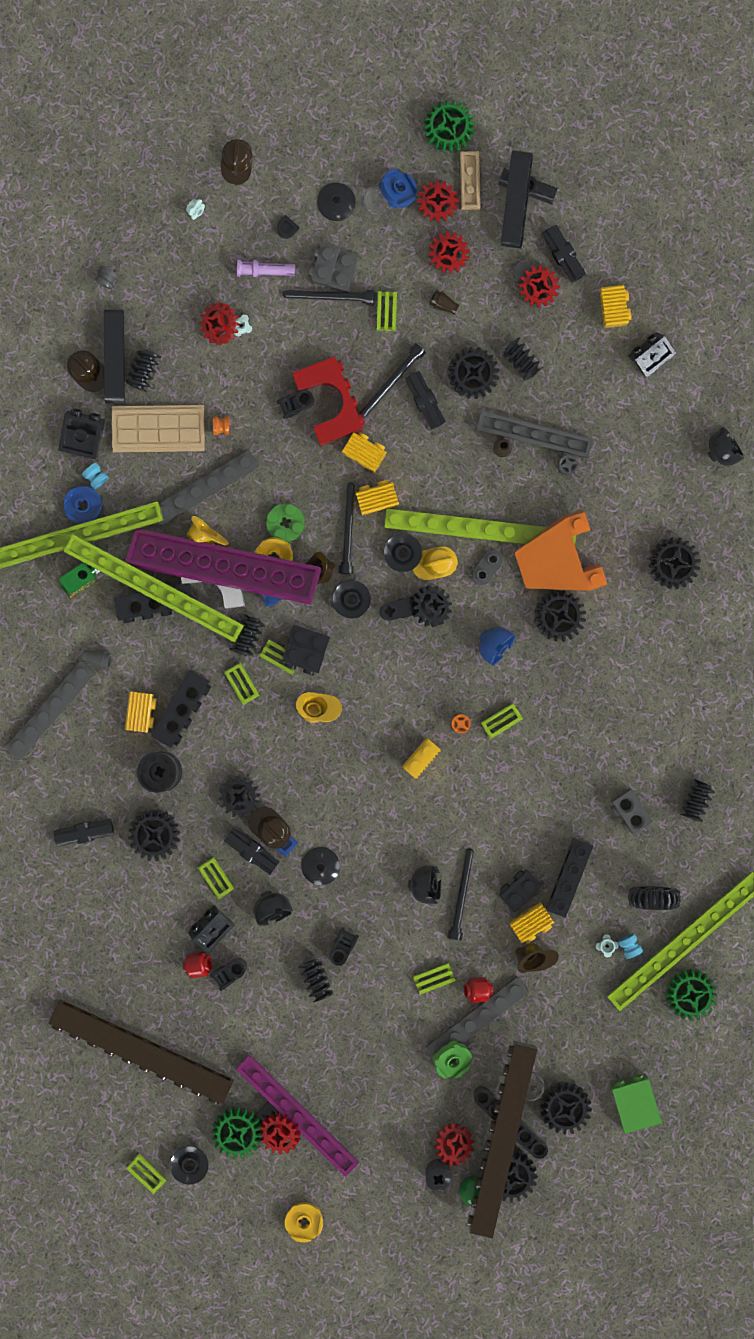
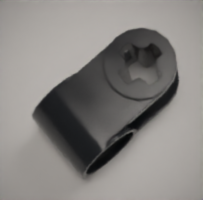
M301 390L292 395L282 397L276 402L282 409L283 419H287L311 408L314 405L315 399L310 391ZM303 395L310 396L311 399L308 404L301 403L300 400Z
M414 596L384 604L380 609L381 617L384 620L391 621L413 616L416 613L415 610H411L415 606L411 602ZM387 607L394 610L391 617L388 614H384Z
M341 927L330 953L332 964L336 966L345 964L358 940V934L353 935ZM335 952H342L344 954L343 960H334L333 955Z
M242 958L233 959L212 972L210 977L215 979L219 985L218 989L222 991L244 975L247 963ZM240 964L242 971L236 972L233 969V965Z

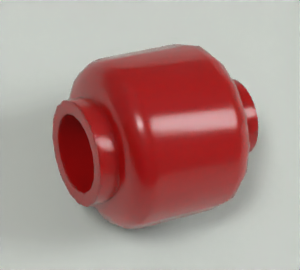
M205 952L188 954L182 966L184 973H187L190 978L207 976L212 970L213 964L210 956H207Z
M485 977L470 978L464 984V996L471 1003L487 1002L490 995L493 994V985Z

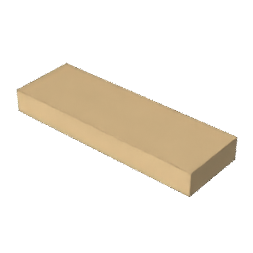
M460 151L461 210L481 209L479 151Z

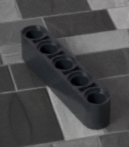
M513 150L511 154L501 246L522 248L533 153Z
M104 310L105 404L125 403L124 310Z
M484 1086L477 1087L473 1093L475 1103L495 1120L496 1113H493L491 1109L495 1106V1102H499V1098ZM484 1092L487 1094V1098L479 1100L477 1098L478 1094ZM521 1119L516 1141L533 1157L543 1159L548 1154L546 1142ZM524 1131L530 1133L527 1139H521L520 1134ZM538 1144L544 1146L541 1152H535L534 1147Z

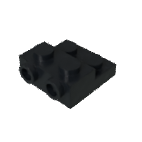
M72 408L71 411L68 410L64 414L58 450L96 459L100 439L103 435L105 419H102L101 415L97 413L85 415L82 414L80 409Z
M293 625L282 662H285V667L295 670L297 666L303 668V673L314 676L315 672L319 673L330 637Z

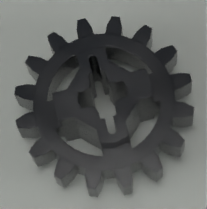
M428 585L426 588H420L419 592L414 593L416 599L411 600L415 604L411 610L416 611L413 617H419L418 623L424 622L425 627L430 625L431 627H436L437 625L444 624V621L449 619L447 614L452 612L448 608V606L452 605V602L447 601L450 596H444L445 590L438 591V586L432 588L431 585Z
M236 776V781L230 778L229 785L223 783L225 790H219L223 796L218 799L224 801L221 808L227 807L226 814L232 811V817H235L237 813H239L240 818L243 817V813L249 816L250 809L256 810L254 804L260 803V801L256 800L260 793L255 792L259 787L252 786L253 780L249 783L246 782L247 777L240 780V777ZM243 784L244 787L236 789L233 785ZM245 790L242 796L244 801L239 800L234 804L237 797L235 793L239 794ZM249 790L252 792V802L248 799ZM227 792L231 795L230 803L227 801ZM237 805L247 807L245 809H235Z

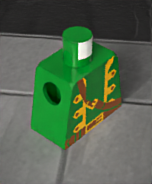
M82 563L59 579V584L68 597L72 599L96 581L95 575L100 571ZM85 574L87 578L80 579L79 576Z

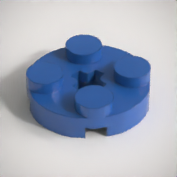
M398 169L388 171L378 184L382 195L392 208L409 206L415 200V193L417 192V186L413 178L407 173L399 172L400 170Z
M79 486L71 489L66 494L63 505L65 514L71 521L83 524L98 519L102 512L103 502L100 495L94 489L87 486ZM86 500L87 509L79 510L80 505L78 503Z

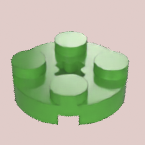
M285 503L275 506L269 512L266 525L272 537L291 542L296 540L303 532L305 519L297 507ZM286 517L287 520H291L288 528L280 525L283 522L282 518Z
M455 1040L450 1041L433 1055L434 1067L442 1078L448 1079L447 1077L451 1076L458 1078L465 1074L471 1066L469 1062L472 1059V1055L469 1049L464 1044L458 1043Z

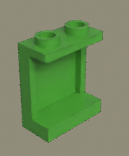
M638 1074L633 1076L632 1080H618L614 1082V1085L610 1086L625 1134L662 1123L647 1075Z

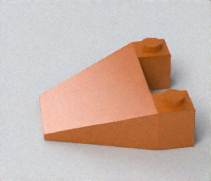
M582 509L562 515L514 551L525 588L590 591L608 585L601 565L597 563L585 568L581 566L572 536L590 531L586 514Z

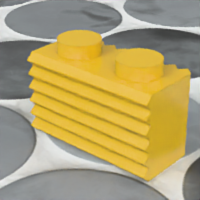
M624 285L601 287L599 292L604 328L626 326L629 320H631L630 308L627 309L626 301H629L628 289H624Z
M353 432L342 454L375 473L387 454L384 451L385 447L378 442L374 444L369 442V437L361 432L358 434Z
M388 480L378 482L376 487L370 488V485L358 488L359 491L356 492L362 516L399 505L393 482L389 483Z
M129 691L125 730L149 732L150 729H153L154 717L151 716L152 710L156 709L157 698H154V694Z
M426 737L402 765V768L416 779L420 776V773H423V770H426L425 767L431 764L430 761H433V758H436L435 755H438V752H441V750Z
M541 901L509 921L510 926L521 943H530L536 938L535 935L540 931L542 933L547 932L552 928L551 924L554 923Z

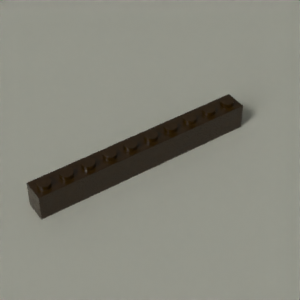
M60 1000L57 1003L50 1018L49 1024L52 1025L53 1029L59 1032L64 1030L70 1033V1037L77 1040L81 1038L87 1041V1044L91 1047L97 1048L98 1046L105 1049L104 1052L108 1055H118L122 1057V1061L128 1064L133 1062L139 1065V1068L145 1072L152 1071L156 1073V1076L160 1079L172 1080L174 1085L180 1088L187 1087L197 1096L204 1095L214 1104L224 1103L234 1079L66 1001Z
M513 1040V1045L508 1047L507 1057H509L508 1064H504L502 1073L505 1076L504 1083L499 1085L498 1094H500L499 1102H495L493 1113H496L494 1121L491 1120L489 1132L492 1133L490 1140H486L484 1151H487L486 1158H482L480 1170L483 1171L481 1177H478L476 1181L478 1192L477 1196L472 1198L471 1207L474 1209L472 1215L469 1214L467 1219V1226L471 1234L493 1239L538 1050L535 1045Z

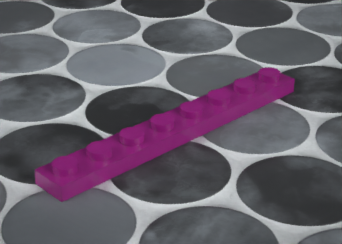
M250 1054L236 1068L283 1116L288 1114L289 1120L294 1118L293 1124H299L298 1130L301 1131V1134L345 1177L359 1164V1161Z

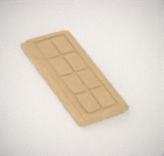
M204 405L112 406L113 453L205 451Z

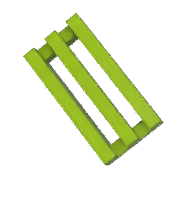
M378 291L377 331H396L397 292ZM382 296L385 297L384 327H381ZM389 297H393L392 327H388Z
M268 640L259 656L293 675L294 669L290 670L265 655L267 651L282 660L283 656L269 649L270 645L285 652V648Z
M241 662L224 672L243 705L260 696ZM239 668L254 695L251 696L236 669ZM232 671L247 695V699H244L230 675Z
M511 703L480 723L489 738L492 739L523 720L514 703ZM511 708L513 709V712L487 727L486 724ZM516 715L518 717L515 720L503 726L502 728L498 729L497 731L493 733L490 732L491 729L508 720L512 716Z
M214 857L198 867L218 900L235 889ZM211 863L214 864L217 871L229 887L227 890L221 882V880L219 879V877L217 876V874L215 873V871L213 870V868L211 867ZM203 868H208L223 891L221 894Z
M449 962L413 976L420 995L456 981ZM447 968L448 970L447 972L431 977L424 981L419 982L418 980L422 977L428 976ZM450 975L449 979L438 982L423 989L421 987L423 985H426L428 983H431L433 981Z
M140 1153L126 1166V1169L152 1194L167 1180ZM139 1160L161 1181L159 1182L137 1161ZM135 1165L156 1186L153 1187L132 1166Z

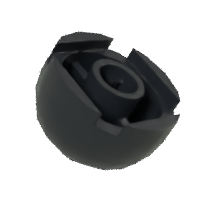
M721 427L709 439L708 446L710 452H708V455L713 462L718 461L721 465L731 466L744 459L743 452L735 439L727 436L730 432L725 427Z
M437 866L418 868L408 881L409 891L412 892L417 901L425 904L438 903L436 899L441 897V879L437 881L436 873H440Z
M271 891L262 893L261 898L254 905V916L259 926L269 925L268 921L276 920L278 922L290 916L292 914L291 911H293L286 896L277 892L272 893Z

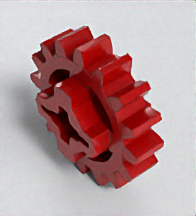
M436 180L434 185L429 181V187L427 188L423 185V192L418 193V196L422 198L417 200V204L422 205L418 210L419 212L424 211L423 218L430 217L429 222L436 219L437 223H439L441 218L446 222L447 216L453 217L452 210L457 211L458 207L454 205L459 202V199L454 198L457 196V191L452 192V185L446 187V181L443 184H439V180ZM434 190V193L431 196H427L429 192ZM441 190L446 192L449 196H445L441 192ZM436 198H439L441 201L440 205H436ZM450 206L445 212L442 213V209L444 207ZM427 207H431L434 210V213L431 212Z
M447 231L444 237L440 233L439 240L433 239L435 245L429 246V249L433 251L428 253V257H433L430 263H436L435 270L442 268V274L448 270L449 274L452 275L454 269L458 273L460 271L459 266L463 268L466 266L463 261H469V257L465 255L470 253V249H465L468 246V242L463 243V236L457 238L456 232H454L453 236H450L449 231ZM448 241H453L457 244H451ZM441 245L442 251L436 255V250ZM447 249L453 251L451 257L449 254L445 255ZM462 251V257L457 261L456 256ZM445 261L450 263V265H445L441 262Z
M539 265L536 270L532 266L531 272L524 271L526 277H520L523 284H519L518 287L522 288L523 291L519 295H525L523 301L529 300V306H532L534 303H536L537 308L540 307L541 303L544 307L548 306L547 301L552 303L554 302L552 296L559 295L555 291L560 288L559 285H556L559 278L553 277L556 273L555 271L548 272L549 267L542 270V265ZM534 274H540L538 279L530 278ZM547 278H549L551 282V287L548 286ZM541 282L543 289L537 291L535 284ZM527 286L531 289V295L527 291ZM544 293L548 295L544 299H538L540 294Z
M221 302L211 303L210 308L205 307L206 314L200 315L203 321L199 322L200 325H203L200 332L206 333L204 339H209V343H216V345L228 344L229 340H234L233 333L239 332L235 328L240 325V323L236 322L239 316L233 314L235 309L230 308L229 304Z
M278 1113L277 1117L271 1114L269 1118L266 1117L259 1133L262 1134L261 1143H266L265 1149L272 1148L271 1153L278 1150L279 1155L282 1154L283 1150L288 1154L290 1149H295L300 1141L301 1131L298 1130L299 1124H293L294 1118L289 1120L288 1114L281 1117V1113Z
M448 1123V1127L442 1126V1132H436L439 1137L433 1138L437 1142L433 1149L438 1150L435 1156H441L440 1162H446V1165L452 1166V1164L459 1166V1162L466 1163L465 1157L471 1158L469 1151H474V1149L470 1145L475 1142L469 1139L472 1133H466L467 1127L461 1128V1124H455L454 1126L453 1123Z

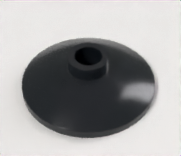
M342 183L326 185L320 191L317 199L320 213L332 221H341L348 218L354 211L356 203L352 190ZM335 197H338L340 199V202L334 203L333 199Z
M398 534L390 538L386 543L384 558L388 566L393 570L408 572L420 563L422 548L418 540L413 536ZM400 550L406 551L405 557L399 555Z
M355 580L345 581L338 585L333 593V606L345 618H358L369 609L371 603L370 592L361 582ZM350 596L355 597L356 600L354 603L348 602V598Z
M317 847L310 850L302 861V872L305 878L315 885L331 883L338 876L340 870V862L337 855L325 847ZM320 863L323 864L324 869L318 870L317 865Z
M184 1146L178 1149L173 1154L170 1162V1169L174 1178L180 1183L187 1185L200 1182L206 1176L209 1167L206 1154L194 1146ZM190 1160L194 1165L189 1167L186 1162Z

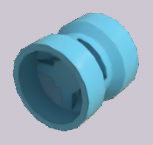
M97 463L92 464L82 473V476L90 481L93 489L100 487L109 478L105 473L101 472L100 466Z
M635 933L618 940L620 947L624 948L623 954L626 959L633 958L643 952L642 947L636 943L637 937Z

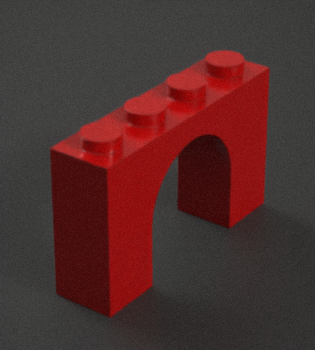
M335 356L292 373L299 391L328 385L337 389L343 398L342 410L334 419L313 427L320 447L352 435L353 432L362 431V425L365 424L362 414H358L355 407H358L355 396H350L349 389H351L349 380L348 378L344 379L341 373L344 371L341 360L337 361Z

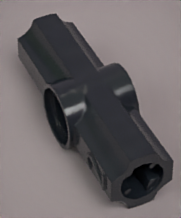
M503 169L498 185L505 188L508 185V169ZM531 176L530 184L533 186V189L529 190L528 197L552 205L558 188L540 182Z
M554 225L542 233L543 238L552 250L551 253L558 266L562 267L570 282H576L585 276L586 273L576 258L577 255L573 246L565 240L558 226Z
M420 371L406 377L405 380L414 396V402L419 411L423 413L430 429H435L446 423L437 406L438 402L432 390L428 388Z
M111 819L92 823L89 821L75 824L73 827L54 830V840L57 847L72 843H86L94 841L96 838L114 835Z
M235 828L230 831L224 840L225 843L238 851L239 855L246 861L257 865L269 875L280 862L265 851L263 846L259 843L257 844L255 840L247 838Z

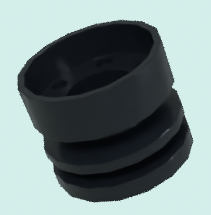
M164 751L146 755L142 758L137 768V778L141 786L147 791L154 793L169 791L176 787L181 781L183 773L182 765L178 758ZM160 768L165 769L163 775H158Z

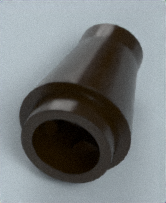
M437 290L429 303L433 308L452 313L453 315L459 307V304L443 291L439 292Z
M505 438L498 439L493 445V451L499 457H507L512 451V444ZM504 443L507 448L502 449L500 445Z

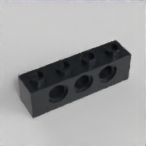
M190 583L172 586L194 599ZM141 592L114 597L117 618L119 621L123 620L124 624L135 622L134 618L137 617L147 620L154 618L153 614L161 613V616L172 615L174 610L161 603L159 608L152 609L150 602L153 599ZM135 602L141 605V610L138 613H134L131 609L132 604Z
M189 670L151 737L170 748L174 745L178 746L183 737L180 735L184 728L187 730L191 724L192 719H190L193 711L197 713L202 704L199 701L203 695L207 696L212 687L209 685L211 681ZM191 687L197 690V696L194 699L187 695V691ZM181 704L186 705L188 708L185 715H181L178 712V707ZM170 721H175L178 724V729L175 732L170 731L168 728Z
M573 837L546 906L547 911L566 918L593 849L592 844Z

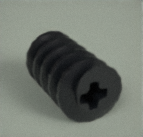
M518 337L505 349L503 356H510L508 362H515L513 368H520L518 374L525 373L523 380L526 381L539 373L544 366L538 368L540 361L533 362L535 355L528 356L530 349L523 350L525 343L519 345L520 337Z
M143 349L144 351H137L141 358H134L138 365L131 366L135 372H129V376L132 379H126V383L133 388L147 392L143 389L144 387H150L146 380H153L149 373H156L152 365L158 366L159 364L155 361V358H161V356Z
M244 614L247 620L241 619V622L244 624L241 630L242 633L239 634L238 641H232L236 647L229 648V650L243 656H252L253 652L249 649L256 648L252 641H259L255 634H262L258 627H265V624L256 618Z
M694 779L693 781L697 786L692 785L690 787L694 793L687 794L691 800L684 801L688 807H682L681 809L685 814L680 815L697 822H703L699 815H706L702 808H709L705 801H712L708 793L715 794V791L711 788V785Z
M318 959L310 960L298 966V968L305 969L301 976H307L303 982L310 983L306 990L313 991L309 995V997H315L313 1002L326 999L333 994V990H327L330 987V983H324L328 977L322 975L325 969L319 968L323 963L322 961H316Z
M440 1159L429 1162L425 1171L428 1187L436 1191L444 1190L450 1184L451 1178L448 1165H446V1162H440Z

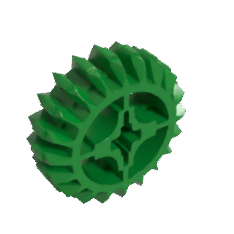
M447 99L445 105L439 101V108L433 105L431 107L433 112L427 111L426 115L429 118H424V123L427 125L423 126V130L428 131L425 134V138H430V145L436 142L434 147L436 150L439 146H442V152H445L446 147L449 148L450 153L453 152V147L460 151L459 144L466 147V141L472 140L470 135L474 134L475 130L472 127L475 126V122L471 121L473 114L467 115L469 108L462 110L463 103L456 106L457 101L454 100L451 105ZM448 112L455 113L461 118H452ZM441 115L443 122L438 125V128L434 129L433 123ZM446 121L449 125H452V131L449 127H446ZM461 124H464L465 130L462 133V135L457 138L456 129L459 128ZM437 134H445L449 136L450 140H445L439 137Z
M690 968L689 974L683 969V976L678 972L675 973L678 979L675 980L671 977L670 981L674 984L666 985L671 990L665 992V995L670 997L666 999V1003L671 1004L669 1009L671 1011L675 1010L674 1014L676 1016L681 1014V1019L685 1020L687 1015L689 1021L693 1020V1015H695L697 1020H700L699 1014L701 1013L704 1017H707L705 1011L707 1009L710 1012L713 1011L709 1005H716L712 998L718 997L716 993H712L717 990L716 986H710L714 981L708 979V974L702 975L701 970H697L695 974L693 968ZM690 980L702 982L705 988H693ZM684 983V991L676 996L678 988ZM690 991H693L694 993H696V994H693V998H692V999H690L689 996H688V995H690ZM706 994L704 1002L698 1007L699 998ZM688 1001L692 1009H684L679 1006L678 1002Z
M240 1106L237 1107L236 1112L230 1107L229 1114L226 1110H223V1117L217 1115V1121H214L212 1124L215 1127L211 1129V1134L215 1135L212 1137V1141H218L214 1147H222L219 1153L223 1154L226 1151L227 1158L230 1157V1154H234L233 1158L237 1159L238 1154H240V1157L244 1159L245 1152L250 1156L252 1155L251 1149L256 1151L258 1148L256 1144H261V1139L258 1138L262 1137V1134L258 1131L261 1129V1124H257L259 1118L252 1119L254 1112L247 1115V1108L244 1109L243 1113L240 1112ZM232 1119H241L247 1123L237 1124ZM227 1122L230 1132L223 1138L221 1129ZM251 1128L253 1137L247 1144L244 1134ZM234 1130L237 1132L241 1131L240 1136L237 1134L233 1135ZM237 1142L242 1147H233L227 1143Z

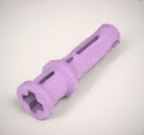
M237 259V277L241 275H253V277H258V275L295 276V264L259 263L257 260L247 262Z

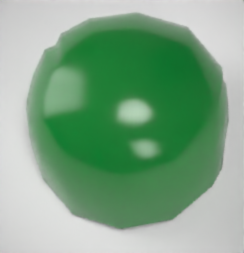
M476 1176L464 1179L458 1190L461 1201L468 1206H471L473 1196H477L476 1181L478 1177Z

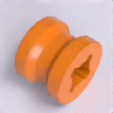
M213 416L214 435H219L220 433L230 435L229 416H224L223 418Z
M458 714L451 720V726L457 733H465L470 728V719L464 714Z

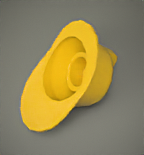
M196 516L191 517L193 524L187 532V537L190 540L215 544L216 542L222 545L229 544L223 536L212 530L202 519Z
M435 547L423 550L421 561L413 569V572L418 578L423 580L446 577L456 570L458 564L456 554L448 547Z
M307 692L298 697L296 709L310 723L330 722L340 716L342 704L335 696Z

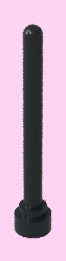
M285 290L282 295L284 298L362 301L366 305L374 306L375 291L340 293Z
M414 343L410 348V355L361 410L359 414H362L363 418L372 411L411 364L419 358L422 359L426 354V351L417 343Z
M352 482L347 485L343 562L339 565V574H354V566L350 562L355 485Z
M468 848L465 854L453 927L451 926L447 934L449 939L462 941L463 937L460 926L474 853L471 848Z

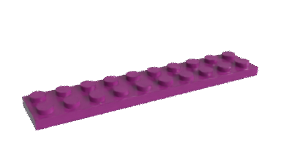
M138 528L135 530L125 562L133 567L309 605L312 603L321 573V567L204 542H195L186 538Z

